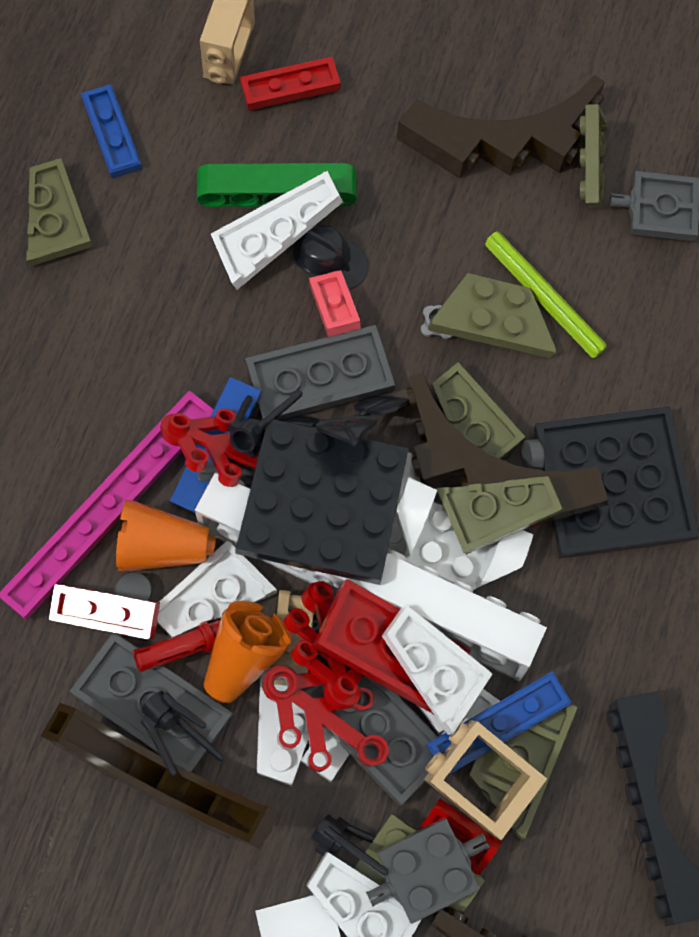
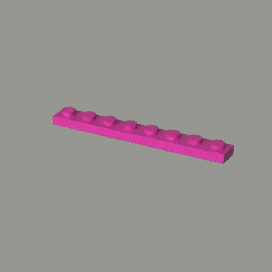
M189 390L167 415L180 413L188 416L190 419L210 418L214 409ZM162 420L0 591V599L25 621L52 594L54 585L61 584L120 520L125 500L137 502L182 453L180 446L171 445L164 440L160 429Z

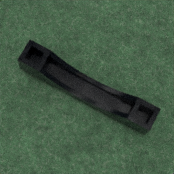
M659 691L616 699L609 706L610 711H607V722L612 733L616 732L619 747H616V757L619 767L626 770L629 782L625 784L627 800L630 806L635 805L638 820L634 823L635 832L639 842L645 844L648 858L644 859L645 871L650 881L654 880L658 895L654 896L656 913L660 920L664 919L665 926L699 920V869L692 864L675 843L665 825L658 804L655 786L656 761L660 744L668 728Z

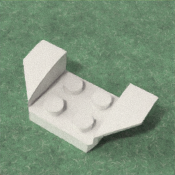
M410 477L407 478L396 508L398 521L406 544L404 556L407 558L406 562L418 568L421 565L433 568L440 573V578L451 583L454 581L463 582L473 590L523 567L533 534L521 530L466 555L463 553L444 506L434 502L437 490Z

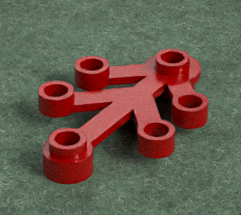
M219 409L215 417L190 419L184 414L176 413L167 415L162 419L160 429L164 440L171 445L180 446L186 458L185 465L189 470L194 472L204 471L210 456L218 472V481L224 486L234 487L239 483L242 470L238 465L230 463L228 458L254 470L256 469L258 456L249 457L247 454L238 452L230 442V433L210 435L204 432L211 430L229 432L227 427L236 417L232 410ZM195 443L205 447L206 451L196 448Z
M324 581L311 583L301 596L304 607L317 615L320 628L334 599L332 587ZM299 608L292 609L285 617L284 625L288 631L297 634L303 639L291 651L293 660L297 664L305 666L325 684L324 697L332 707L345 709L354 706L361 696L357 683L364 675L352 668L346 673L344 663L315 648L313 643L318 633L308 625L310 622L308 614ZM317 652L328 661L329 668L316 658Z
M279 665L271 668L265 674L262 688L266 697L277 704L280 724L277 742L280 747L291 750L301 741V733L294 726L292 703L305 713L311 750L307 763L311 770L322 772L330 766L332 761L330 753L326 750L322 725L356 749L357 757L363 765L375 767L386 760L389 748L387 742L378 735L365 737L332 712L352 708L359 712L368 710L374 703V695L369 689L360 688V692L368 698L366 706L356 703L350 708L337 709L332 707L325 697L312 698L301 690L320 685L325 687V684L312 672L296 674L292 668ZM277 679L285 680L287 690L278 691L274 686V681ZM285 731H291L295 734L296 740L293 744H287L283 741V733ZM372 745L376 748V758L371 759L366 756V746ZM320 753L324 755L326 759L324 766L318 767L314 764V754Z

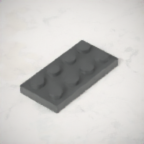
M376 325L245 358L252 387L262 392L257 403L262 420L297 391H302V397L275 420H283L395 390V382Z
M114 632L69 691L73 696L157 754L159 752L150 733L141 724V721L146 717L141 709L153 694L159 691L168 692L175 701L205 721L207 726L201 729L181 716L212 745L233 716L231 711L163 665L140 673L133 658V650L138 648ZM177 724L167 731L157 728L173 763L193 773L207 751Z
M345 665L346 673L351 669L347 665ZM364 675L357 684L359 688H367L373 693V705L363 712H359L354 708L332 712L365 737L370 735L382 737L387 742L389 748L386 760L375 767L363 765L357 757L356 749L325 726L323 727L394 802L400 806L425 782L423 779L429 773L425 768L433 758L426 744L437 738V736L395 692ZM323 685L306 688L304 692L312 698L324 697L325 687ZM361 693L357 703L361 706H366L368 704L367 696ZM368 745L365 748V754L368 758L374 759L377 756V750L374 746Z

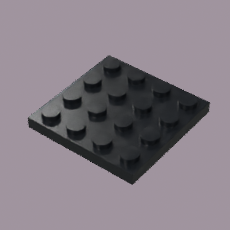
M670 406L535 424V437L542 443L545 454L543 471H573L598 466L608 497V506L552 521L559 559L697 540L699 537Z
M274 419L265 429L235 554L380 585L409 448L360 438L356 446L321 433L316 428Z

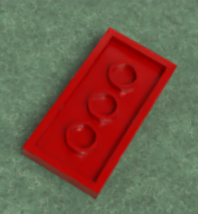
M346 579L340 585L313 646L433 714L382 637L400 609ZM450 639L466 653L470 654L471 650Z

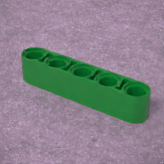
M347 163L206 164L197 169V202L201 206L211 208L261 207L328 171L343 201L338 207L349 206L357 201V172L353 165Z

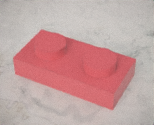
M341 270L309 278L310 288L328 337L361 329L360 318Z

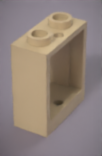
M254 0L213 1L200 38L203 78L219 84L227 83L234 85L255 24Z
M469 720L466 724L461 722L454 734H450L449 740L452 743L443 754L441 752L436 753L427 764L425 770L429 773L423 780L489 834L502 840L546 782L547 778L478 721ZM476 737L481 739L522 773L489 817L444 781Z

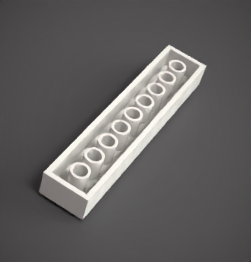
M214 473L195 509L197 522L210 527V535H216L217 540L224 543L229 540L236 548L250 489L244 486L245 484L242 480H239L238 485L234 487L224 486L218 481V474ZM388 550L380 585L349 579L399 609L408 605L445 636L471 650L469 655L476 661L519 682L530 667L547 627L540 624L541 621L534 615L526 612L517 614L506 609L507 605L503 601L491 596H487L485 599L476 595L469 585L460 581H454L453 583L440 578V573L433 568L424 565L418 568L406 562L407 558L393 550ZM262 560L309 583L324 581L332 587L334 594H337L341 583L349 579Z

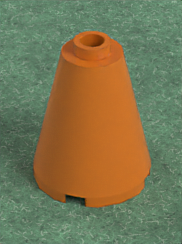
M125 500L120 520L127 521H123L117 538L116 567H118V571L128 572L206 563L207 556L214 557L216 535H210V527L136 501Z
M245 600L233 601L222 613L203 683L208 696L218 703L234 702L288 650V646L291 643V633L285 627L283 620L275 613L271 618L262 613L263 606Z

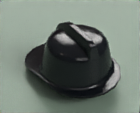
M329 226L315 227L300 237L294 245L293 257L297 265L313 277L341 270L348 289H352L364 281L368 272V261L364 252L357 245L343 237L335 228Z

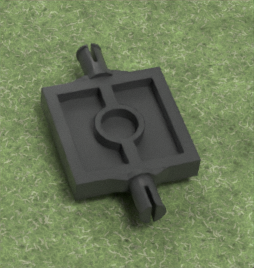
M635 171L630 195L611 192L609 206L628 208L631 217L630 235L695 242L698 236L699 178Z
M444 817L376 851L383 866L388 869V875L385 876L386 883L366 891L372 907L394 897L402 905L409 922L413 924L480 890L471 871L470 857L490 847L483 833L462 844L455 837L447 819Z

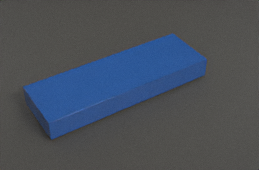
M109 84L81 93L111 179L141 170V161L112 85Z

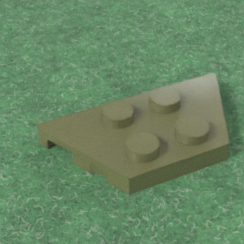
M470 273L466 274L428 325V330L545 358L551 359L556 351L531 288Z
M569 705L504 743L547 778L546 782L511 827L512 831L520 839L524 840L526 838L578 708L577 706ZM491 750L474 761L468 778L495 809L522 773L494 750Z

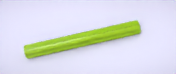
M496 231L490 235L485 245L524 287L531 288L535 299L590 357L596 358L602 354L607 345L500 232Z

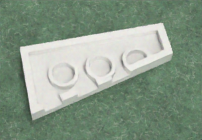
M328 171L211 233L229 278L237 290L343 203Z

